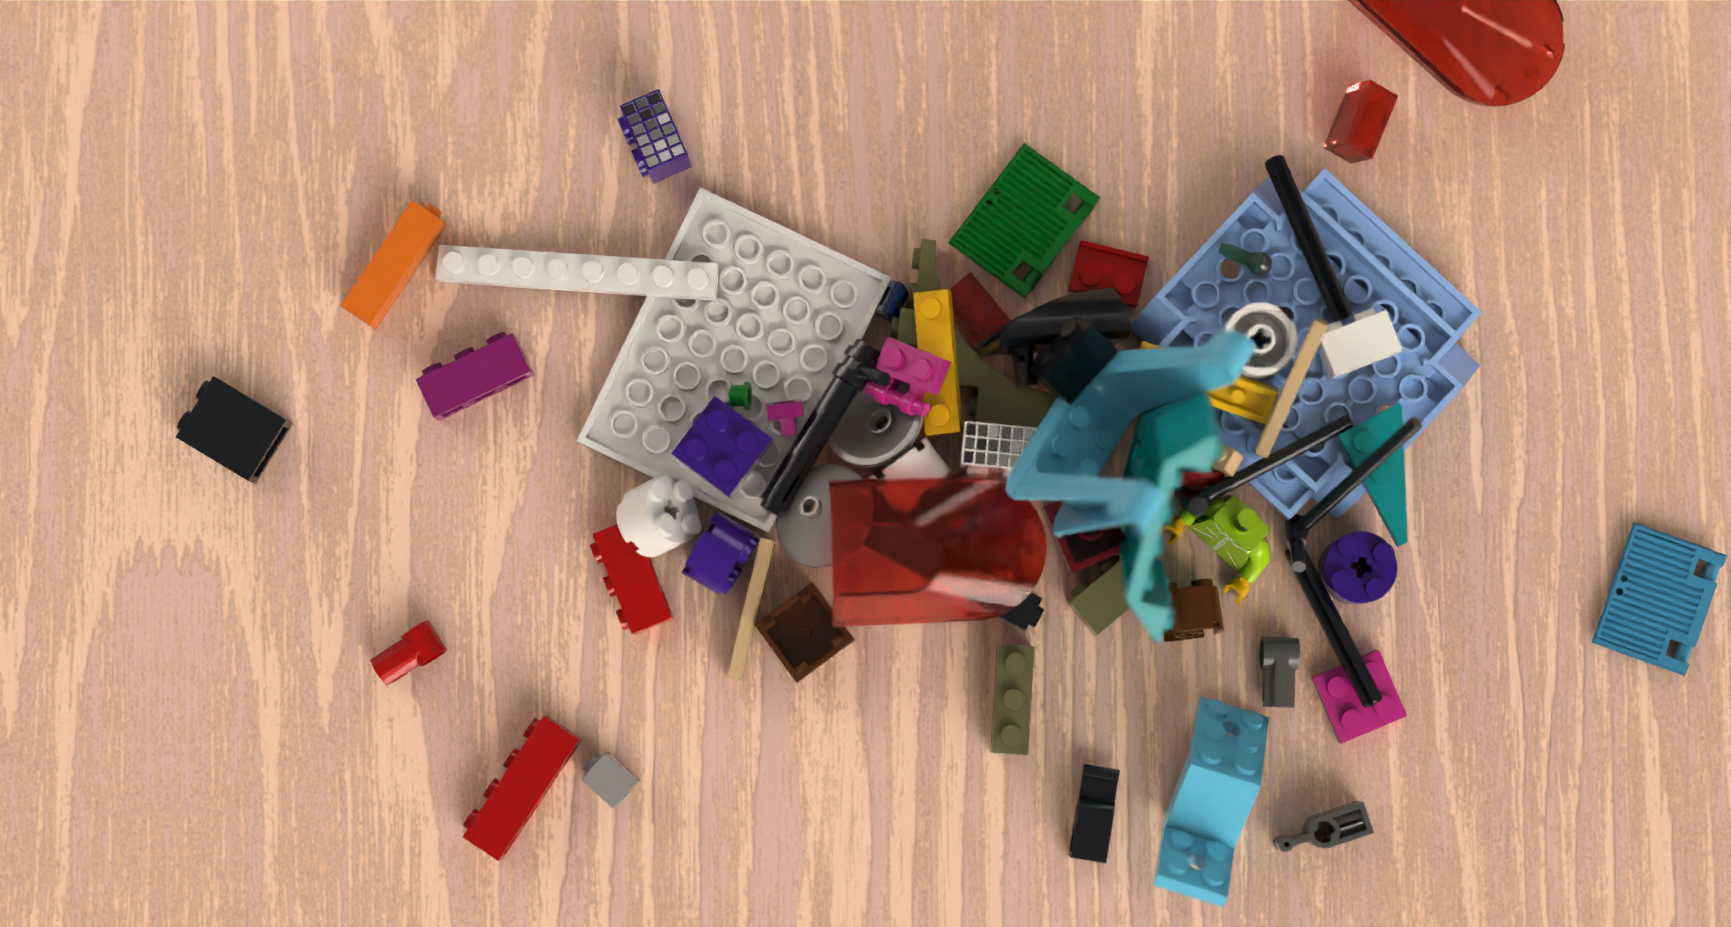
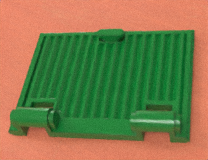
M1024 143L948 244L1025 299L1044 276L1045 271L1070 238L1094 210L1100 197ZM1074 194L1082 202L1072 214L1064 206ZM1023 261L1031 267V270L1023 280H1020L1013 273Z

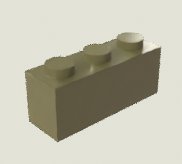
M997 645L990 752L1028 755L1035 646Z

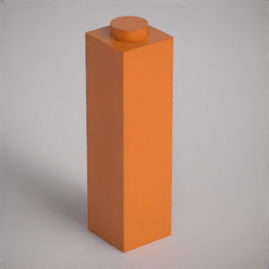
M412 200L340 306L376 330L447 226L439 218L442 212L426 201L419 205Z

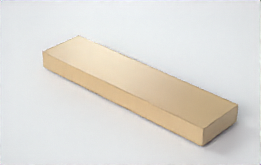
M1320 318L1313 320L1254 450L1256 454L1264 458H1268L1329 322Z
M760 537L727 678L740 681L743 679L755 630L754 624L757 622L775 547L773 540Z

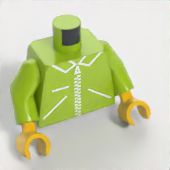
M1234 495L1224 498L1219 497L1208 504L1207 511L1201 516H1194L1185 508L1179 512V517L1171 516L1169 523L1164 522L1160 531L1161 533L1164 529H1170L1174 532L1168 541L1169 544L1177 542L1185 529V525H1187L1237 573L1240 572L1241 576L1233 578L1223 588L1224 595L1231 588H1234L1239 594L1234 603H1239L1251 590L1249 582L1254 583L1271 560L1270 547L1266 540L1270 532L1269 526L1258 517L1253 509L1248 508Z

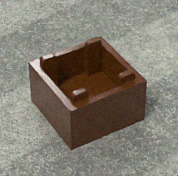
M813 582L754 624L796 683H799L855 641Z

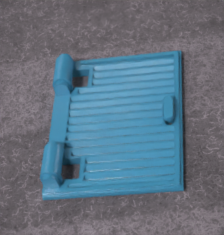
M1633 522L1591 643L1685 676L1689 667L1687 662L1691 650L1696 647L1717 586L1715 581L1718 572L1724 566L1727 555ZM1699 559L1706 562L1701 577L1693 575ZM1670 640L1679 642L1673 658L1666 656Z

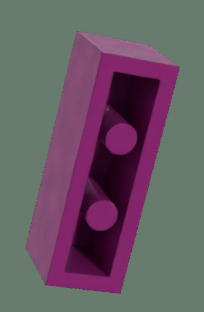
M505 332L498 333L486 340L487 345L476 351L473 347L464 349L454 355L455 361L442 366L441 362L422 370L423 376L417 378L416 382L433 418L438 421L445 419L535 376L517 337L513 333L506 335Z

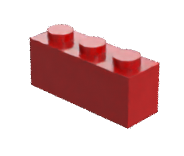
M618 524L593 533L595 542L590 544V548L597 564L603 562L608 576L603 577V581L610 597L616 595L621 609L616 610L623 630L630 629L631 634L636 635L673 620V614L650 557L642 556L636 552L639 548L632 541L629 543L625 541Z

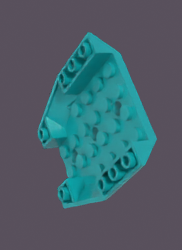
M1205 393L1140 413L1122 479L1147 482L1160 490L1165 497L1159 512L1154 516L1144 535H1133L1135 529L1132 526L1133 523L1121 525V530L1128 537L1127 542L1121 541L1120 543L1125 598L1156 642H1161L1164 629L1170 630L1174 619V608L1170 607L1172 593L1167 591L1169 576L1164 575L1162 561L1156 560V557L1160 556L1164 536L1160 534L1163 522L1169 523L1172 515L1173 501L1169 499L1172 488H1179L1183 467L1209 472L1212 459L1218 460L1222 450L1223 438L1218 436L1219 423L1215 422L1216 409L1212 408L1210 397Z

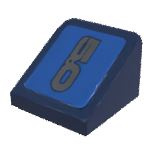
M890 281L888 283L886 291L876 308V315L891 323L893 316H899L900 308H903L909 296V291L903 283L899 281Z

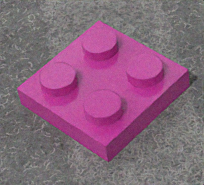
M1379 650L1361 656L1382 696V700L1371 707L1365 708L1362 706L1342 665L1311 677L1340 744L1407 716Z

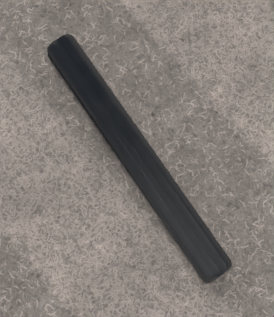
M1283 155L1271 157L1265 162V167L1329 314L1334 322L1345 320L1352 315V311Z
M1287 549L1284 555L1291 567L1290 550ZM1304 549L1306 569L1302 572H1294L1362 706L1365 708L1371 707L1382 700V696L1306 549Z

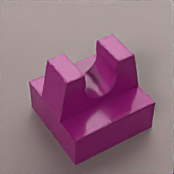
M802 399L767 403L768 421L779 419L782 437L796 435L794 417L804 416Z

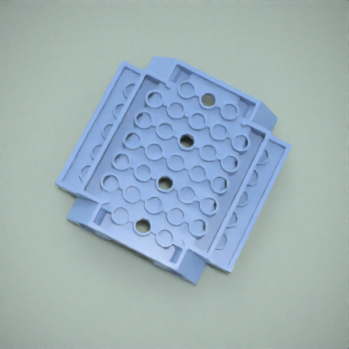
M1324 168L1300 195L1352 311V315L1349 318L1341 321L1342 326L1356 322L1354 315L1374 308L1376 314L1387 310L1402 351L1394 356L1330 380L1317 351L1270 454L1345 415H1348L1353 425L1356 426L1378 414L1382 406H1393L1397 403H1400L1402 406L1403 425L1411 417L1417 418L1422 424V428L1404 444L1405 451L1462 390L1480 366L1456 342L1482 312ZM1270 176L1251 193L1130 323L1131 331L1142 341L1162 348L1207 346L1211 338L1217 332L1222 331L1223 326L1231 316L1248 304L1264 302L1288 310L1297 331L1296 351L1290 361L1276 374L1257 380L1280 388L1276 398L1277 401L1313 320L1320 318L1329 322V324L1334 323L1329 314ZM1267 253L1271 257L1272 268L1266 275L1257 276ZM1225 260L1236 262L1239 266L1238 276L1233 279L1224 277L1220 272L1221 262ZM1259 334L1250 339L1255 343L1257 349L1265 344V341L1259 340ZM1212 406L1213 409H1216L1215 422L1219 423L1218 436L1223 438V445L1236 450L1243 457L1236 472L1264 458L1256 454L1254 450L1266 425ZM1334 437L1248 482V484L1286 520H1290L1310 498L1314 499L1317 503L1322 500L1354 468L1337 437ZM1361 483L1329 512L1335 520L1366 493L1363 484Z

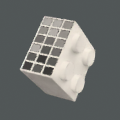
M965 421L961 438L959 470L966 471V475L970 478L986 479L989 473L1001 474V480L1007 481L1013 466L1037 428Z

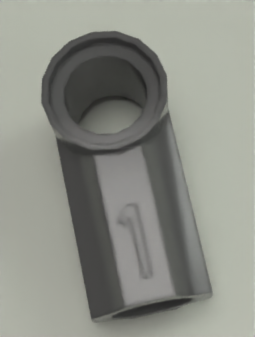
M1261 637L1259 660L1260 668L1263 669L1262 707L1294 708L1295 670H1298L1300 661L1299 639Z

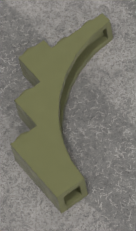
M922 239L921 249L914 248L912 269L918 270L917 283H910L908 304H914L913 293L940 290L936 271V240ZM900 308V317H892L890 337L897 338L900 342L918 348L915 309ZM954 325L959 388L977 391V396L970 395L968 416L974 417V422L1038 428L1057 397L1052 393L1035 390L1031 387H1026V385L1015 387L1016 381L1011 380L987 364L967 344Z

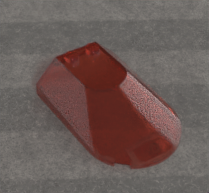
M1348 0L1452 94L1467 102L1481 106L1499 107L1515 104L1540 91L1557 71L1565 49L1562 25L1564 19L1556 0Z
M984 476L828 480L832 546V627L987 620L1003 615L1022 603L1033 591L1041 577L1047 551L1046 535L1041 518L1029 500L1012 499L1006 492L1005 482Z

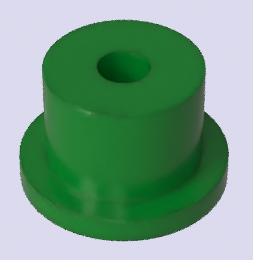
M744 382L743 385L730 386L729 402L731 407H744L745 410L751 409L752 387L750 382Z

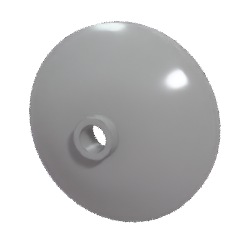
M900 381L897 391L904 394L907 393L910 384ZM864 388L862 392H857L829 438L828 443L840 458L851 465L865 468L882 466L897 459L909 449L921 430L924 417L917 414L910 416L901 412L898 406L893 404L883 405L876 402L874 396L865 393ZM885 422H888L887 425L883 429H881L882 425Z
M822 464L811 468L786 511H781L776 518L777 536L784 551L793 560L812 568L834 566L849 558L864 542L871 528L874 503L868 484L854 470L840 464Z

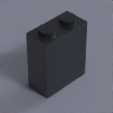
M213 376L210 382L205 381L196 394L198 401L192 411L185 412L177 425L179 432L176 438L247 481L256 484L293 423Z

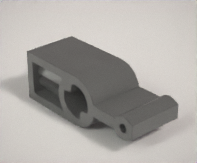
M1354 801L1309 817L1303 825V832L1289 837L1278 836L1273 842L1277 850L1289 852L1294 846L1305 842L1320 848H1330L1373 834L1374 831L1364 802ZM1324 821L1327 823L1329 831L1324 833V840L1318 841L1314 836V832L1319 829L1318 823Z

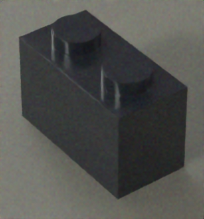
M1075 315L1061 326L1058 335L1048 347L1043 348L1036 355L1034 363L1028 370L1054 396L1071 405L1117 353L1118 349L1091 322Z

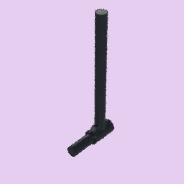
M1345 415L1270 454L1268 458H1262L1241 469L1233 477L1228 476L1198 492L1187 489L1185 486H1179L1178 489H1174V496L1180 500V504L1192 515L1201 516L1207 511L1208 504L1211 501L1354 427L1353 422L1348 415Z
M1411 417L1304 516L1295 514L1290 520L1285 519L1286 544L1290 550L1291 568L1294 572H1302L1306 569L1304 549L1309 530L1422 428V424L1417 418Z

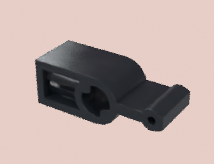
M1088 764L1083 765L1068 854L1070 858L1100 863L1107 862L1120 770Z

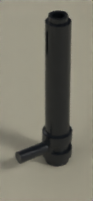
M856 339L853 345H848L843 353L846 356L842 364L837 363L832 371L833 378L760 496L763 499L760 506L772 514L778 516L781 511H786L857 392H862L868 381L883 387L889 384L890 375L875 368L881 353L862 340Z

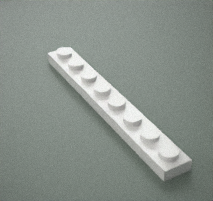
M439 245L435 280L444 283L716 301L719 265L718 263Z

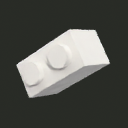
M1371 308L1354 315L1356 322L1342 326L1341 321H1337L1328 325L1317 351L1329 380L1394 356L1402 351L1387 310L1376 314L1375 309Z

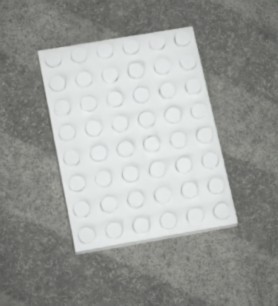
M700 187L665 260L718 263L719 276L716 301L646 297L582 428L577 442L652 478L665 475L673 477L678 481L685 480L691 485L694 498L770 533L777 516L760 506L763 500L760 496L833 378L832 371L837 363L842 364L846 356L843 353L848 345H853L856 339H863L888 283L891 281V277ZM744 382L751 383L752 406L750 410H745L744 407H731L729 402L731 385H743ZM714 396L769 435L774 442L732 499L671 454ZM802 399L804 416L794 417L796 435L782 437L779 419L768 421L767 403Z

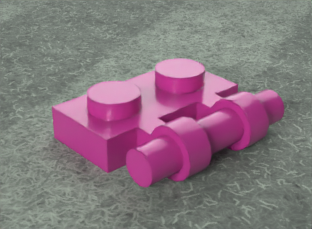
M887 336L875 368L890 375V382L887 386L883 387L868 381L865 386V393L874 396V400L883 405L893 404L898 406L900 411L910 416L917 414L925 417L930 411V404L922 401L926 391L935 395L939 394L951 362ZM900 381L910 384V388L905 394L897 391Z

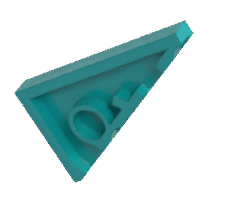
M1397 403L1336 436L1354 469L1403 426L1402 406L1400 403ZM1403 445L1362 482L1397 547L1408 542Z

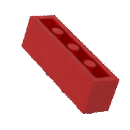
M543 716L541 720L533 719L523 734L527 741L520 751L516 748L513 749L503 764L507 771L500 781L496 778L493 779L483 794L487 801L480 811L474 808L463 824V827L467 829L463 838L497 861L505 857L583 740L549 716Z

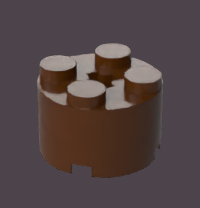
M1211 578L1191 581V586L1177 588V583L1168 584L1167 591L1172 593L1170 607L1174 608V619L1171 629H1164V642L1204 637L1203 630L1213 628L1214 635L1224 631L1219 591L1217 586H1213Z

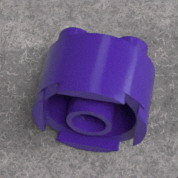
M717 511L710 520L712 522L710 528L706 531L704 530L685 563L686 567L681 573L718 595L720 593L727 595L742 572V569L737 567L738 563L744 565L757 546L759 539L754 537L755 533Z
M1357 531L1336 538L1324 549L1319 560L1318 571L1325 588L1334 599L1345 604L1358 605L1378 600L1391 589L1397 576V560L1393 547L1383 538L1370 532ZM1360 560V566L1364 567V573L1358 574L1356 577V570L1351 569V564Z

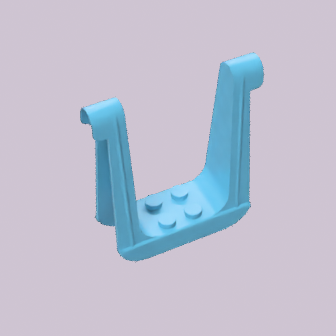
M1222 330L1211 338L1207 346L1118 350L1071 405L1058 397L1055 399L1013 466L1006 482L1005 489L1007 494L1014 500L1064 501L1055 517L1053 533L1059 538L1066 534L1133 523L1132 526L1135 528L1133 531L1134 536L1144 535L1165 499L1161 491L1144 481L1098 477L1135 417L1144 411L1235 383L1255 350L1254 343L1237 331Z

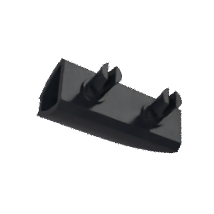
M1115 288L1088 290L1051 300L1013 319L979 343L976 351L980 356H1012L1016 381L1015 387H1020L1024 384L1028 387L1038 384V379L1028 370L1034 363L1033 353H1039L1043 348L1048 347L1058 335L1061 326L1075 315L1091 322L1113 345L1128 339L1131 327L1123 301Z

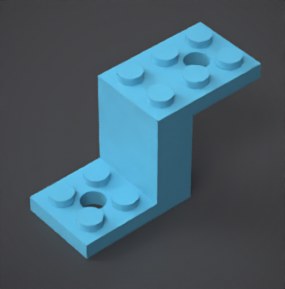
M1200 696L1196 706L1190 752L1164 813L1153 882L1154 886L1224 907L1229 894L1234 848L1262 783L1269 717L1254 711H1247L1225 704L1219 700ZM1190 864L1196 865L1200 869L1192 868Z

